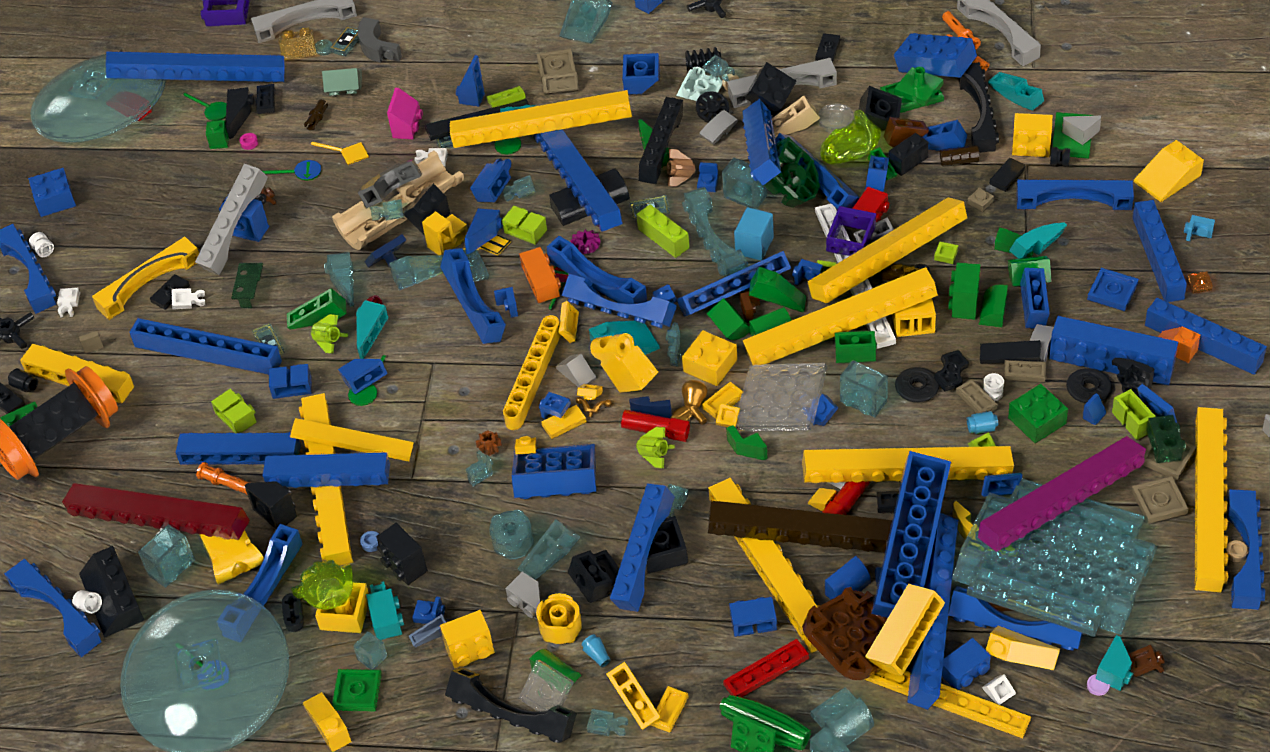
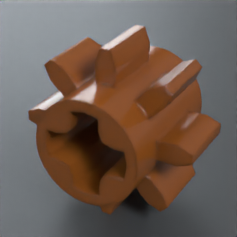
M487 430L479 434L480 440H476V446L479 448L480 454L484 453L490 456L499 452L498 446H502L501 438H498L497 432L493 433Z

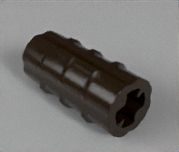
M977 145L942 149L939 153L941 166L979 162Z

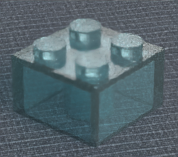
M733 158L722 171L724 198L748 208L757 209L767 197V188L759 180L756 182L752 178L749 163Z
M852 360L840 375V402L875 418L887 402L888 376Z
M169 524L138 552L148 576L165 588L195 561L186 536Z

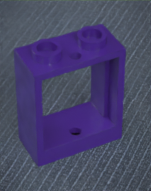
M203 0L204 8L201 10V19L205 21L206 26L246 24L250 1ZM237 4L236 9L212 10L213 5Z
M839 206L826 238V251L851 256L869 245L876 227V213ZM841 225L866 230L862 243L838 239L837 236Z

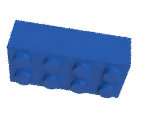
M910 33L894 54L899 72L908 73L912 67H923L925 72L931 75L959 78L962 77L977 57L972 38Z

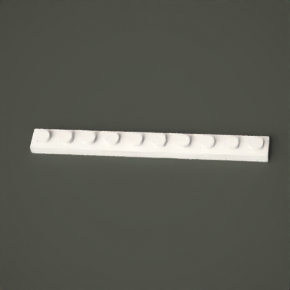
M832 204L815 207V213L826 237L837 213L836 208ZM841 225L837 238L850 241L844 226ZM834 253L838 263L849 257ZM866 279L850 290L852 295L855 296L872 289L869 280ZM886 316L866 324L869 331H875L877 349L896 344V338Z

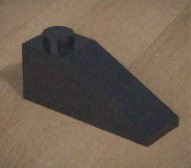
M248 87L227 90L226 129L229 139L234 138L250 115L252 105H254V96L250 94Z

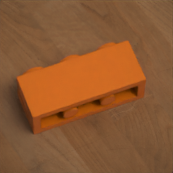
M541 247L519 253L521 267L537 302L541 303L560 297L559 289L561 288V283L558 277L555 278L556 274L553 265L549 266L550 260L547 253L544 254Z

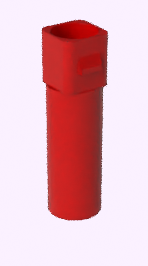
M626 409L622 415L621 428L647 433L655 427H665V437L682 442L687 441L690 433V421Z
M871 481L846 482L834 499L827 504L822 513L846 515Z

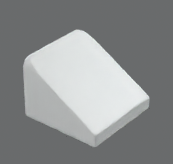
M1005 674L997 676L982 687L998 705L1016 694Z

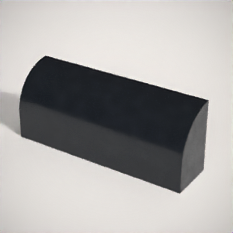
M616 168L596 176L616 205L630 199L626 184ZM567 187L549 195L551 208L563 226L587 217L584 206H580L578 197H574L571 188Z

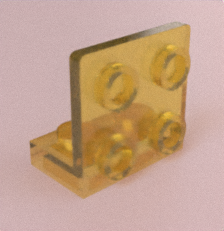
M307 27L299 29L300 32L293 33L292 30L282 32L283 35H280L278 41L284 61L317 55L314 29L310 30Z

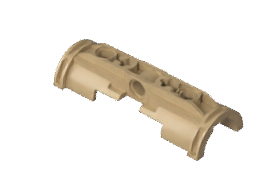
M433 150L428 154V158L417 164L422 173L421 177L396 188L399 194L387 202L383 200L369 208H366L363 201H360L342 214L338 212L332 216L333 221L346 242L353 248L360 250L368 243L373 242L395 226L406 221L407 218L403 215L404 211L423 189L434 183L445 193L448 189L457 186L463 181V173L458 171L454 175L449 174L443 166L438 153Z

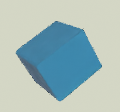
M748 207L745 209L734 231L736 255L760 261L763 260L774 238L772 213Z

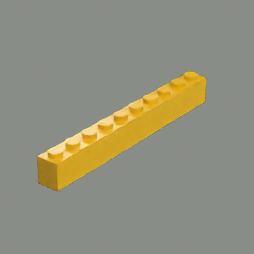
M628 90L450 121V136L453 147L458 148L632 117Z
M949 197L807 281L812 299L824 303L832 301L967 219L964 201Z
M926 267L743 340L747 355L755 369L833 338L835 333L848 332L938 296L935 282Z
M325 393L301 398L302 406L299 407L301 418L307 421L331 425ZM304 440L305 448H309V452H306V455L336 454L335 446ZM341 486L311 487L312 495H316V499H313L314 510L318 511L319 514L315 516L317 528H321V531L317 533L319 543L323 544V548H320L322 561L326 560L328 568L353 563Z
M1204 407L1197 408L1195 419V590L1222 592L1223 584H1227L1228 571H1224V566H1227L1228 553H1224V548H1227L1228 536L1224 535L1228 524V519L1224 518V514L1227 513V501H1224V496H1227V484H1224V479L1226 480L1227 467H1223V463L1227 461V450H1223V446H1226L1227 434H1223V430H1226L1227 418L1223 417V409Z
M1010 446L804 450L802 467L804 483L850 481L899 482L902 480L909 451L951 461L947 480H984L985 476L1012 474L1014 462Z
M731 478L708 487L710 501L751 505L749 499L743 497L740 486L735 484ZM734 536L811 653L817 651L805 636L802 626L809 610L814 605L816 608L820 605H816L809 589L806 590L803 586L801 576L793 571L791 561L788 558H784L780 545L774 543L773 540L738 538Z

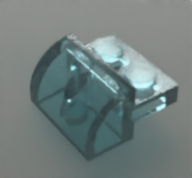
M846 687L811 711V717L825 731V736L839 751L874 727L873 717L866 704L860 697L856 699Z

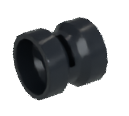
M1052 147L1050 165L1056 166L1061 164L1064 167H1069L1071 148L1061 150L1058 147Z

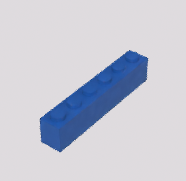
M1154 200L1135 202L1133 221L1163 299L1166 302L1184 300L1187 283Z
M784 251L676 299L684 317L715 304L723 298H728L750 288L751 279L759 267L777 272L778 274L791 269Z
M1156 298L1147 310L1146 327L1160 333L1182 326L1201 335L1198 350L1255 375L1264 362L1267 346L1159 298Z
M290 432L180 433L175 453L180 465H200L202 462H206L209 465L264 464L266 456L299 455L301 443L299 439L291 438Z
M387 452L266 456L263 478L265 482L276 481L282 487L292 488L350 485L377 486L388 484L390 462Z

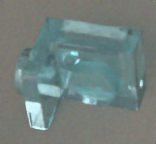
M480 450L476 452L478 462L466 468L468 481L472 486L493 475V462L488 455H484Z

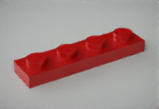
M795 639L723 680V685L731 695L743 697L808 660L809 653L798 639Z

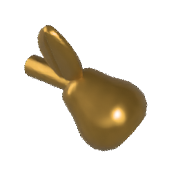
M687 381L682 386L685 406L675 410L671 418L688 421L694 416L703 425L707 422V419L698 408L707 396V387L700 381Z

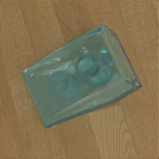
M571 0L559 36L591 44L606 22L613 3L611 0Z

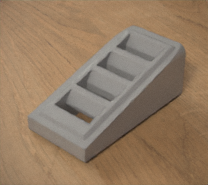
M888 217L876 222L870 242H874L894 230ZM861 229L853 233L858 243H862L861 237L865 235L866 230Z

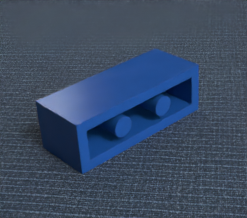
M1024 268L1020 286L1025 328H1035L1037 324L1046 326L1050 313L1044 268Z

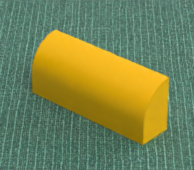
M908 584L865 657L877 667L889 673L903 676L945 602L934 590Z

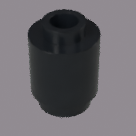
M19 368L14 369L8 375L9 385L21 391L33 392L38 386V379L35 375Z

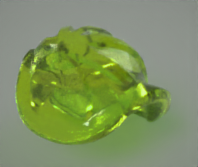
M856 110L854 112V119L849 126L835 129L824 140L820 148V156L825 163L834 165L860 159L876 148L881 136V130L877 125L868 120L865 112Z
M334 560L316 561L301 573V583L292 587L291 592L296 598H303L317 609H333L342 605L351 595L353 588L351 564H346L341 567Z

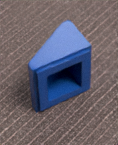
M1094 394L1084 405L1083 419L1093 425H1097L1106 415V409L1099 395Z

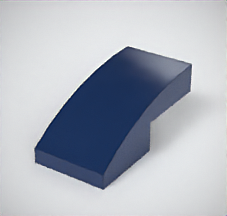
M649 396L629 399L631 411L671 418L672 416L670 400L650 402Z

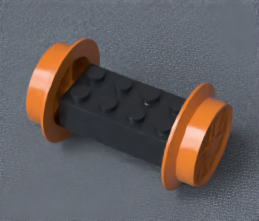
M88 366L83 367L77 372L69 368L66 369L65 376L70 386L8 427L0 419V463L16 480L21 479L26 474L38 477L39 472L34 460L93 419L104 428L110 427L109 417L118 412L117 403L105 383Z

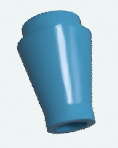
M593 634L582 642L583 651L598 663L601 668L610 663L611 659L600 637Z

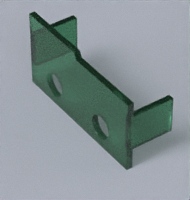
M239 263L231 299L238 300L241 308H252L250 299L255 297L263 263ZM242 271H247L245 275L240 274ZM240 287L243 288L241 292L236 291Z

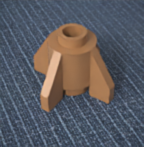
M669 149V158L672 160L668 161L667 166H663V170H667L668 175L672 176L668 177V186H678L695 173V164L679 150Z

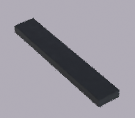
M525 99L425 124V130L431 141L450 136V121L500 113V108L521 107L529 105V103Z

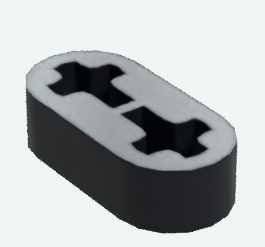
M295 593L286 594L282 599L283 620L288 631L297 632L304 626L302 602L299 595ZM290 602H294V604H293V605H294V608H293V609H291L290 606H289V605H290ZM293 616L296 617V623H292Z

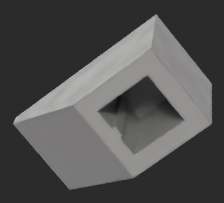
M522 571L505 588L507 601L513 607L522 609L528 617L537 619L536 610L541 602L539 583Z

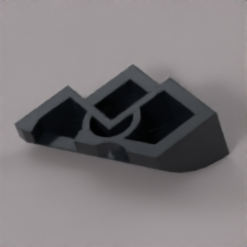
M1115 357L1112 360V365L1118 367L1119 373L1117 378L1122 384L1123 393L1132 389L1139 397L1137 388L1141 384H1144L1150 390L1152 389L1154 368L1125 358Z

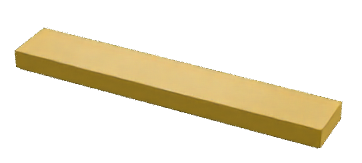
M295 418L290 434L291 438L364 453L387 452L389 458L409 462L414 442L298 418Z

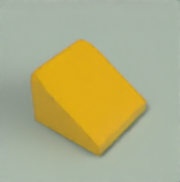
M819 488L808 501V504L823 511L827 504L837 495V491Z

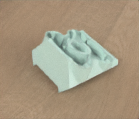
M694 67L692 70H689L676 96L697 101L699 96L705 92H719L722 80L716 75H706L704 69L700 67Z

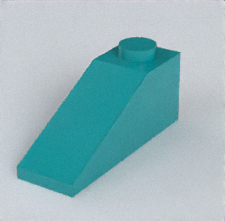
M367 300L363 302L356 312L357 349L360 359L366 357L388 320L385 305Z

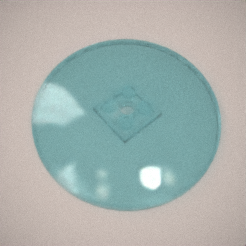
M106 54L95 56L64 70L41 89L31 107V121L39 134L58 142H82L101 138L127 127L146 114L160 98L166 79L106 78Z
M205 590L188 594L170 602L156 612L138 631L130 644L123 662L120 682L121 697L131 724L148 742L166 752H221L241 743L267 721L282 697L289 672V651L285 635L269 610L253 598L238 592ZM202 660V667L198 670H194V664L197 661Z

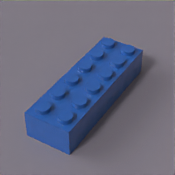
M1057 316L1052 331L1049 359L1117 375L1119 370L1117 366L1112 365V360L1115 357L1130 359L1154 368L1153 382L1169 385L1175 365L1178 341Z

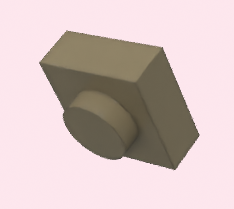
M978 188L968 197L967 204L983 212L994 201V195Z

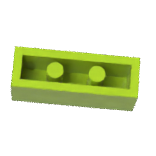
M651 204L636 214L638 230L673 257L677 258L690 248L688 232Z

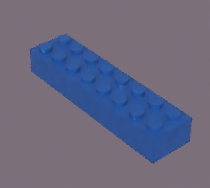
M909 451L871 614L888 618L908 584L924 588L951 461Z

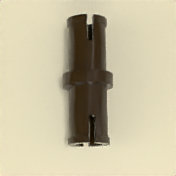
M318 100L315 108L309 112V117L304 123V126L307 127L306 129L314 130L317 123L323 119V113L328 108V103L325 100Z

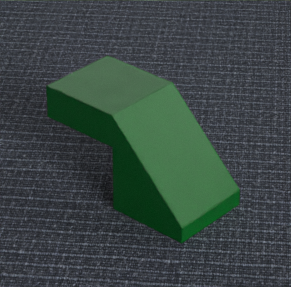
M734 425L726 428L727 441L737 455L759 460L768 459L767 446L758 433L743 439Z

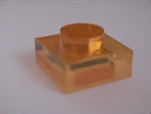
M1207 271L1188 274L1187 280L1193 294L1212 291L1213 284Z

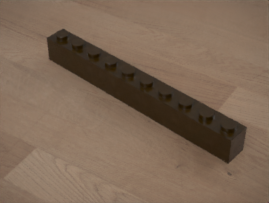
M711 500L708 533L718 536L727 535L738 538H755L782 543L791 542L801 545L810 544L846 550L855 549L865 552L885 553L892 520Z

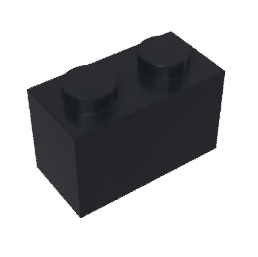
M914 133L889 150V162L896 173L902 176L927 159L929 142L917 133Z

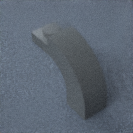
M363 17L357 32L364 55L378 63H381L383 59L400 61L402 55L399 44L378 39L381 35L379 20Z
M413 158L381 172L363 185L358 194L366 208L382 202L394 189L421 177L422 173Z

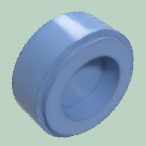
M368 531L361 536L360 543L363 550L366 552L378 550L376 536L379 533Z

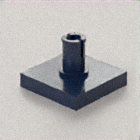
M401 234L372 252L364 261L368 268L384 259L392 273L401 269L403 266L394 255V252L405 243V237Z

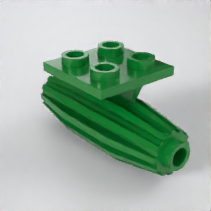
M729 695L727 698L724 697L720 703L722 716L733 722L731 748L740 752H774V745L778 744L802 751L808 744L811 730L783 712L758 701Z

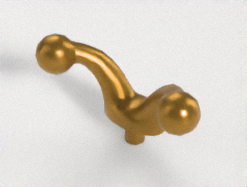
M580 396L576 398L577 404H583L584 412H589L588 417H592L593 413H598L602 405L610 407L612 404L611 400L606 399L590 408L585 399Z

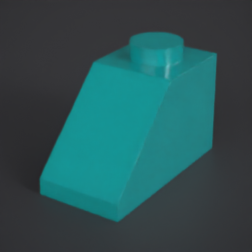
M1115 636L1096 674L1097 680L1109 684L1110 687L1121 691L1124 684H1129L1133 676V672H1130L1132 661L1120 636Z

